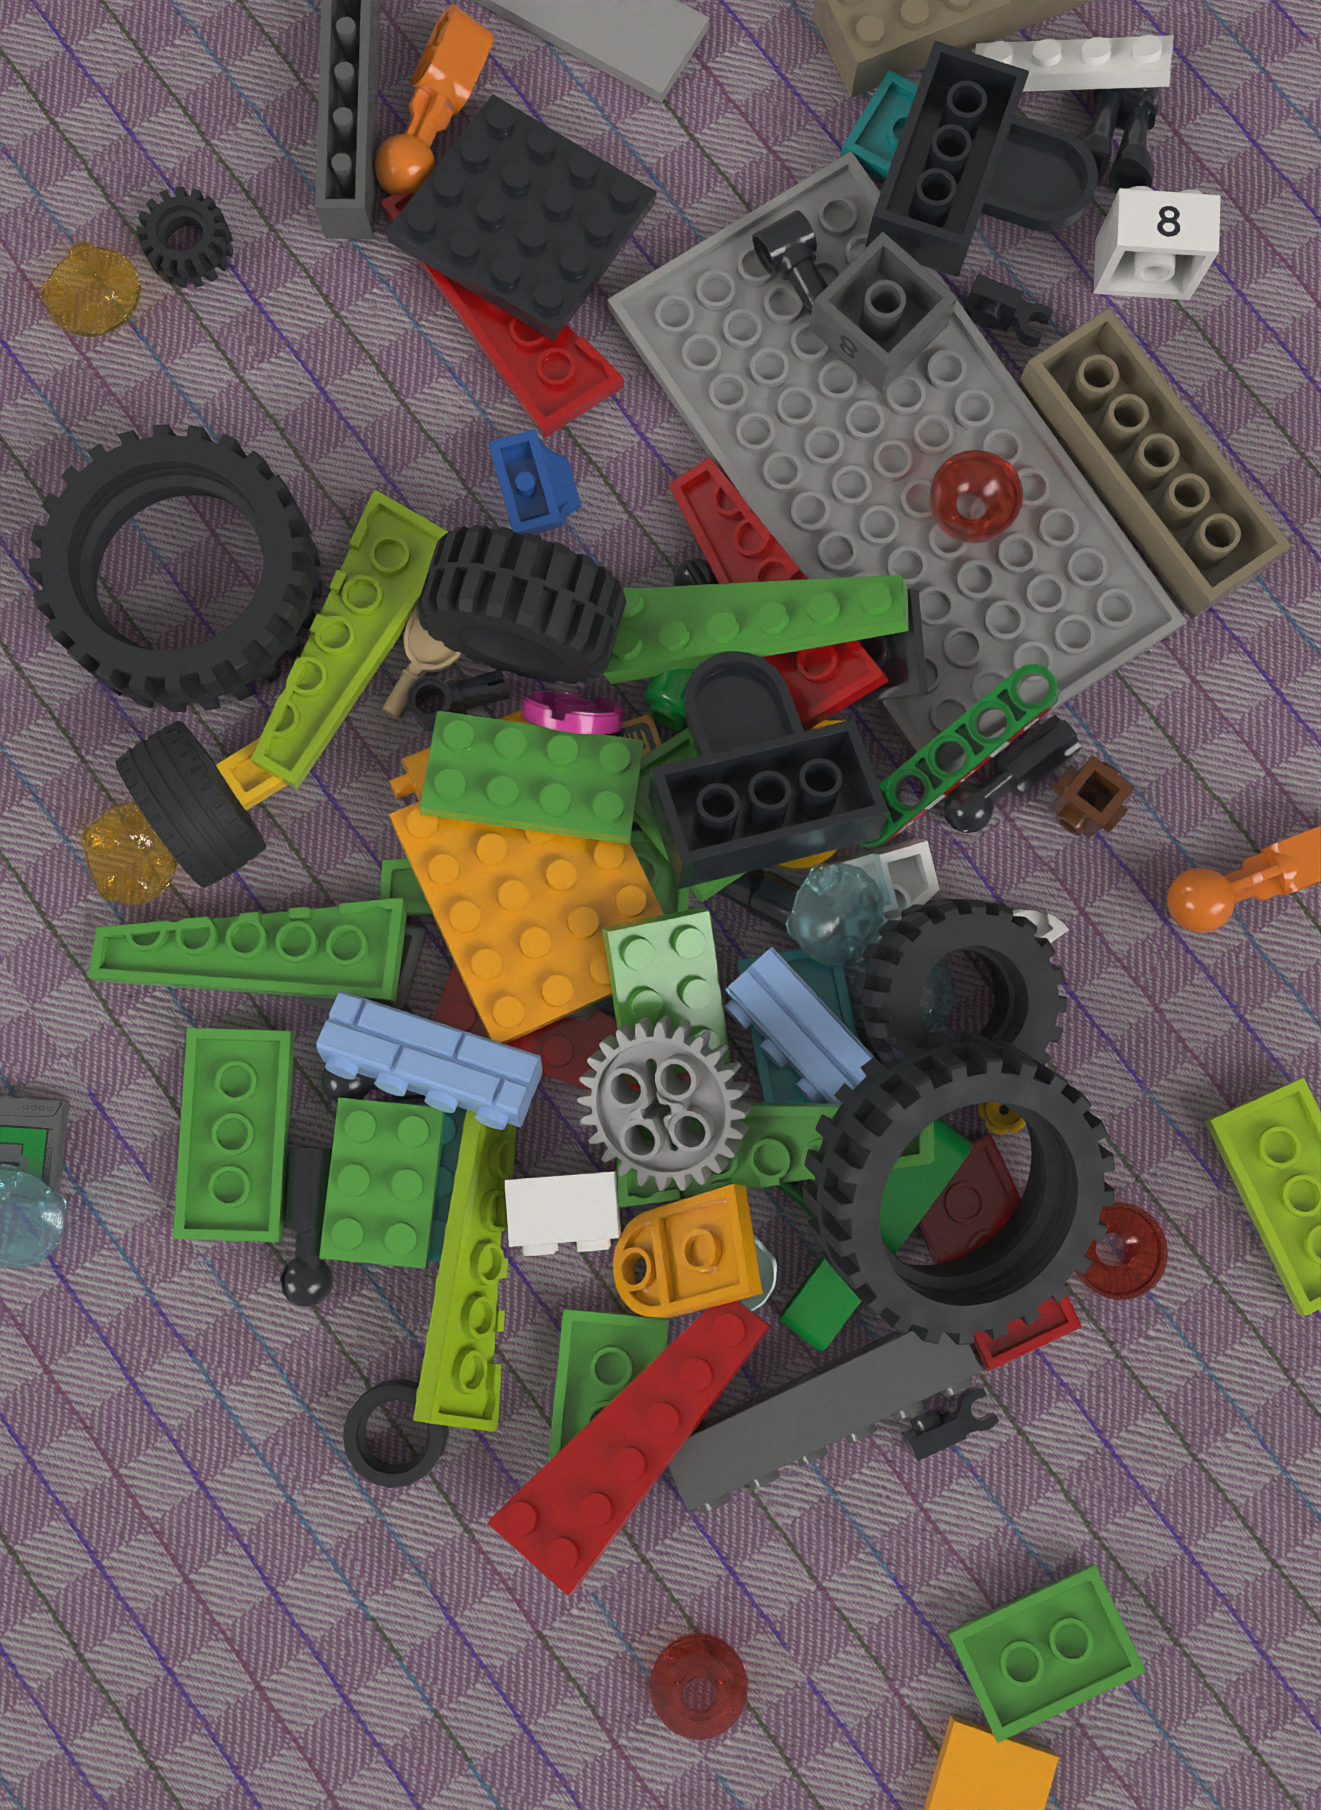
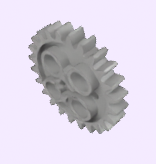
M664 1016L659 1020L655 1029L648 1017H644L636 1023L635 1030L628 1023L623 1025L616 1031V1037L609 1035L599 1044L602 1052L596 1051L587 1060L594 1070H588L579 1080L591 1089L578 1097V1103L592 1107V1110L580 1120L581 1124L596 1125L598 1130L588 1140L589 1143L599 1144L604 1142L608 1148L601 1160L607 1162L615 1157L619 1158L621 1164L618 1175L621 1177L631 1168L637 1170V1183L641 1187L651 1176H655L659 1191H664L671 1183L672 1178H674L680 1191L685 1190L689 1186L693 1177L700 1185L705 1184L712 1175L711 1170L720 1174L729 1163L727 1157L734 1158L742 1147L736 1139H742L750 1128L739 1119L745 1118L750 1113L752 1105L737 1099L750 1088L749 1083L733 1082L732 1076L741 1067L740 1062L725 1065L721 1059L725 1055L728 1046L724 1044L714 1050L709 1048L707 1045L710 1040L711 1031L708 1029L698 1038L692 1037L691 1021L689 1020L681 1024L676 1031H673L669 1016ZM650 1059H653V1060L656 1061V1063H657V1068H656V1066L650 1061ZM673 1064L681 1065L689 1072L691 1083L683 1082L675 1075ZM624 1073L630 1074L638 1080L641 1092L632 1090L627 1085ZM687 1116L697 1118L703 1124L705 1134L694 1131L687 1122ZM638 1125L647 1127L653 1133L655 1142L646 1140L640 1134ZM670 1139H672L673 1143H674L678 1148H675V1147L672 1146V1143H671V1140H670Z

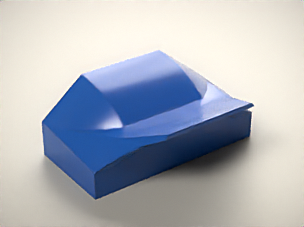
M536 429L488 442L510 525L514 532L536 535L562 527L565 518L582 507L568 458L547 448L538 437Z

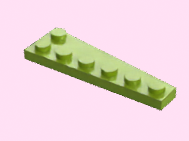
M374 490L349 542L350 549L340 570L337 569L329 586L331 591L321 613L316 614L311 625V635L300 658H296L286 680V688L279 695L251 756V761L254 765L298 790L406 628L411 614L418 605L437 541L448 531L379 491Z
M467 1110L463 1122V1134L457 1169L454 1174V1186L448 1221L445 1226V1238L439 1273L435 1283V1296L429 1330L426 1335V1348L420 1382L416 1393L413 1421L497 1432L502 1364L494 1363L495 1333L504 1332L505 1310H497L498 1284L500 1278H507L508 1258H504V1253L501 1249V1235L508 1228L505 1180L513 1179L516 1126L507 1123L503 1130L491 1128L478 1122L475 1119V1112Z

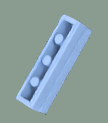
M773 947L766 951L725 989L723 994L728 998L729 1002L724 1006V1009L744 1030L752 1024L764 1037L765 1041L759 1046L776 1066L781 1069L788 1064L799 1075L801 1080L795 1085L810 1103H842L834 1096L839 1088L845 1083L853 1090L866 1077L860 1067L874 1056Z
M344 991L338 993L329 1013V1019L325 1022L316 1044V1049L322 1061L326 1063L325 1068L339 1077L353 1080L358 1073L376 1079L374 1084L387 1093L404 1096L406 1090L426 1096L424 1101L435 1109L454 1113L456 1107L475 1112V1119L478 1122L500 1130L505 1129L507 1123L517 1127L523 1125L543 1070L539 1055Z

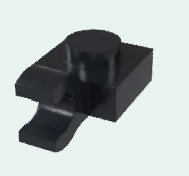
M977 274L964 307L968 316L972 317L974 322L982 327L990 329L999 328L1007 332L1009 326H1012L1018 340L1028 347H1038L1043 336L1042 332L1032 329L1029 322L1037 321L1040 324L1047 325L1053 313L1044 304H1033L1022 300L1021 297L1024 292L980 274Z
M980 1386L966 1389L960 1395L957 1408L952 1413L948 1411L941 1414L940 1409L937 1408L924 1412L910 1421L913 1428L902 1432V1435L910 1453L917 1461L967 1439L966 1435L972 1432L989 1430L999 1422L994 1413H988L980 1418L974 1417L971 1413L973 1402L987 1395L985 1390Z

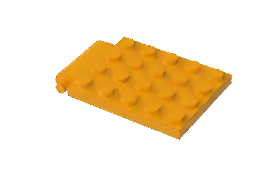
M522 709L499 718V720L533 724L521 716ZM431 747L401 758L406 774L389 780L391 790L396 799L415 792L419 802L390 813V822L489 1039L506 1044L611 997L612 990L602 927L664 915L631 843L623 844L421 815L420 803Z

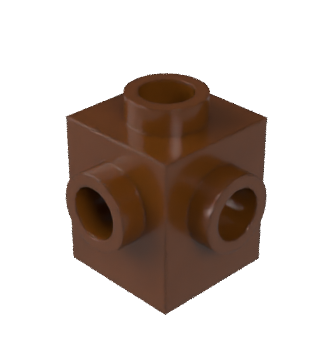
M1092 756L1078 770L1072 765L1065 770L1051 788L1058 796L1048 808L1057 814L1055 819L1065 830L1076 836L1083 834L1089 839L1099 830L1104 829L1109 833L1117 825L1128 810L1122 803L1135 787L1125 781L1121 773L1113 766L1101 762ZM1080 796L1088 798L1091 802V805Z

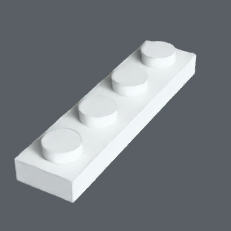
M1144 35L1120 38L1094 37L1071 40L1044 39L1041 41L1022 42L995 41L992 43H977L975 54L1030 71L1023 92L1169 87L1174 35Z

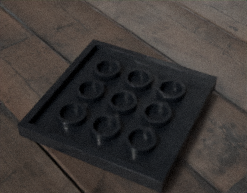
M492 94L388 227L387 238L391 244L553 341H556L653 207L657 191Z

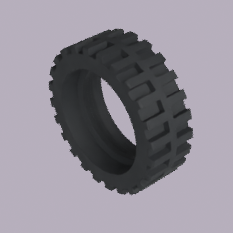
M169 424L153 425L154 436L140 439L134 430L119 434L121 446L106 452L102 445L98 444L87 451L93 461L80 472L70 465L61 475L68 485L58 498L51 493H48L42 507L50 517L46 527L34 525L30 539L41 550V558L28 559L29 575L42 586V590L33 593L36 607L50 619L51 622L47 623L46 627L53 638L68 651L67 654L119 696L124 693L137 704L152 708L154 702H160L170 712L186 713L188 702H197L205 711L221 708L218 697L231 692L241 701L253 695L248 684L262 675L271 683L281 675L275 667V663L285 653L295 659L303 648L296 635L301 626L307 629L311 628L316 617L315 612L310 606L311 597L320 598L322 582L315 572V566L321 563L318 549L310 536L312 532L280 475L275 476L266 460L257 452L252 451L247 456L238 440L222 434L218 444L213 443L205 428L192 425L188 426L187 436H176ZM199 495L225 500L249 520L258 536L263 554L261 580L244 612L229 627L216 636L202 643L181 649L153 650L132 642L123 636L109 622L97 597V578L100 563L114 535L135 514L165 499Z
M941 1031L928 1033L926 1035L927 1046L918 1048L908 1040L893 1045L892 1049L895 1058L882 1064L873 1057L860 1067L866 1077L853 1090L845 1083L834 1095L842 1102L832 1119L822 1114L815 1127V1130L823 1137L820 1150H807L804 1166L815 1176V1184L803 1186V1202L817 1216L809 1219L807 1223L811 1235L823 1247L821 1254L875 1316L880 1315L891 1328L902 1334H906L909 1328H911L924 1342L938 1344L943 1332L956 1345H969L974 1343L975 1332L984 1331L994 1340L1008 1335L1007 1324L1020 1318L1027 1326L1041 1318L1037 1307L1050 1297L1059 1303L1070 1293L1064 1286V1283L1075 1270L1082 1274L1086 1273L1093 1260L1085 1254L1093 1239L1098 1241L1104 1240L1108 1225L1100 1220L1103 1206L1114 1205L1115 1189L1104 1182V1173L1114 1171L1115 1162L1113 1153L1098 1143L1099 1140L1108 1135L1102 1120L1087 1111L1092 1104L1082 1092L1069 1085L1067 1079L1013 1045L998 1038L991 1042L977 1032L962 1031L960 1041L958 1042ZM985 1102H998L1014 1110L1026 1122L1031 1143V1165L1023 1196L1014 1213L1002 1229L973 1252L945 1263L913 1265L907 1264L893 1255L881 1237V1201L888 1177L908 1144L932 1122L947 1113L965 1106Z

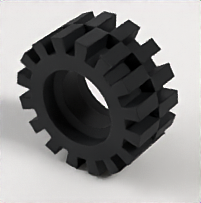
M175 187L176 197L172 198L168 190H164L159 193L163 202L157 204L151 198L146 203L151 214L141 211L138 217L142 226H137V236L140 239L139 244L156 274L160 273L163 280L169 284L175 279L178 287L187 288L188 279H191L195 288L204 286L201 277L205 275L213 282L219 278L215 268L219 267L225 272L229 266L225 256L232 257L234 250L230 243L233 242L232 234L220 208L216 206L215 201L209 195L204 199L201 191L192 188L190 197L184 187ZM194 225L203 230V237L200 242L188 250L175 251L168 246L170 236L181 227Z

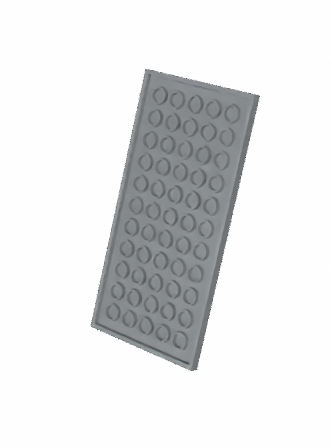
M849 152L607 299L608 310L707 455L720 468L808 579L903 575L907 589L919 590L928 694L877 701L912 755H915L1013 672L1024 665L1038 664L1045 666L1055 676L1059 684L1060 694L1057 703L1048 712L1050 713L1180 629L1187 621L958 300L956 301L948 326L880 393L809 329L811 315L808 313L790 281L783 280L779 273L770 275L764 269L754 250L752 235L795 210H799L804 214L813 229L817 241V251L814 252L817 259L814 263L828 286L867 248L865 245L870 224L881 192L854 154ZM923 266L929 273H931L937 280H939L945 287L949 289V287L946 285L944 280L941 278V276L935 269ZM1032 676L1026 679L1020 688L1022 700L1029 704L1039 703L1044 700L1049 691L1048 681L1040 676ZM990 710L986 712L979 723L982 735L986 738L1000 736L1005 731L1007 719L1002 711ZM952 743L942 749L939 756L941 767L946 772H955L962 767L965 761V751L960 744Z

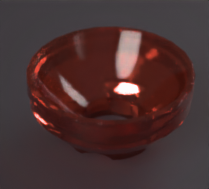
M982 450L963 451L950 457L936 471L930 486V509L935 522L952 538L967 543L988 542L1006 532L1017 519L1023 503L1022 483L1015 469L999 455ZM967 494L978 496L985 505L984 515L977 519L965 518L957 509V500Z
M1114 1202L1113 1206H1103L1100 1220L1108 1225L1106 1234L1113 1233L1121 1238L1125 1245L1124 1256L1117 1264H1104L1096 1253L1098 1240L1093 1239L1085 1254L1093 1262L1085 1274L1078 1270L1074 1272L1087 1288L1104 1298L1130 1300L1142 1296L1154 1288L1161 1279L1167 1265L1168 1248L1163 1230L1153 1216L1134 1204Z
M698 1632L680 1636L662 1649L651 1670L650 1694L657 1715L669 1729L688 1739H710L727 1731L734 1725L742 1713L747 1700V1674L741 1657L730 1644L712 1634ZM694 1679H705L716 1690L714 1702L704 1710L692 1709L683 1698L684 1688Z

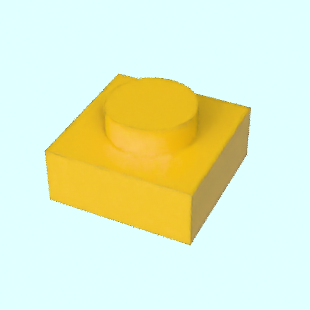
M259 738L216 764V767L246 811L287 786L286 783L257 767L251 761V756Z

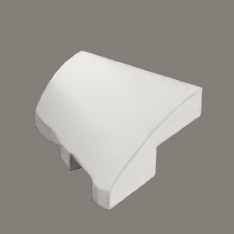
M920 838L909 839L821 865L831 903L837 906L835 916L850 959L854 963L864 960L861 955L868 942L877 943L883 938L879 934L878 929L888 920L902 919V910L914 904L924 905L940 890L928 841Z

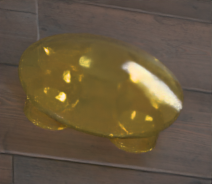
M82 241L74 244L69 249L68 256L56 265L47 282L42 286L40 296L46 305L49 315L60 328L73 335L96 337L118 329L132 316L140 300L141 283L137 270L124 255L115 250L95 247L90 242Z
M136 803L119 804L108 809L95 823L89 824L82 832L81 842L86 850L88 871L97 886L99 895L104 900L128 905L143 904L161 895L171 883L178 862L153 830Z

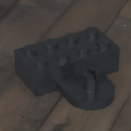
M934 41L875 207L865 247H868L884 232L920 265L959 277L981 213L1035 231H1055L1077 221L1088 208L1097 187L1098 170L1095 159L1089 148L1073 134L1015 115L1030 71Z
M744 652L721 653L708 658L693 671L685 689L684 716L698 757L651 768L648 794L678 889L879 839L889 810L854 719L804 731L788 685L782 674L771 663L753 654Z

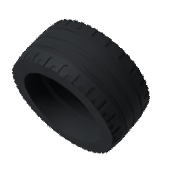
M179 720L162 728L161 731L155 732L147 740H142L116 760L117 770L125 786L153 830L185 872L201 887L205 888L222 880L223 877H227L235 872V869L246 865L249 860H253L266 849L265 841L249 813L243 808L207 751L182 721Z

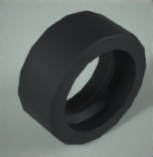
M403 1378L383 1381L362 1394L348 1412L343 1429L345 1454L353 1469L372 1484L387 1488L409 1486L426 1476L444 1453L449 1428L448 1426L427 1423L428 1437L424 1449L418 1457L406 1464L392 1465L380 1461L372 1454L366 1443L365 1428L368 1418L375 1408L385 1402L395 1400L408 1402L415 1406L418 1382Z

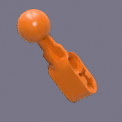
M455 4L449 5L438 19L413 74L411 86L415 88V91L408 105L411 118L404 134L389 137L380 145L374 159L376 179L382 189L389 195L412 192L414 195L435 169L436 161L430 147L436 133L445 131L452 115L457 114L467 102L493 45L494 34Z
M1321 826L1261 849V853L1245 858L1240 869L1222 875L1216 870L1203 867L1189 869L1181 873L1172 882L1167 893V907L1172 919L1187 931L1208 933L1219 929L1227 923L1232 916L1235 904L1251 897L1259 901H1265L1278 895L1283 897L1321 882Z

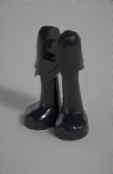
M1158 87L1096 89L1094 92L1096 105L1094 117L1087 135L1080 140L1089 148L1095 159L1099 181L1106 173L1110 163L1116 123L1124 130L1109 176V186L1115 193H1118L1120 188L1129 189L1136 186L1151 188L1154 164L1147 150V131L1151 130L1155 125L1158 112Z

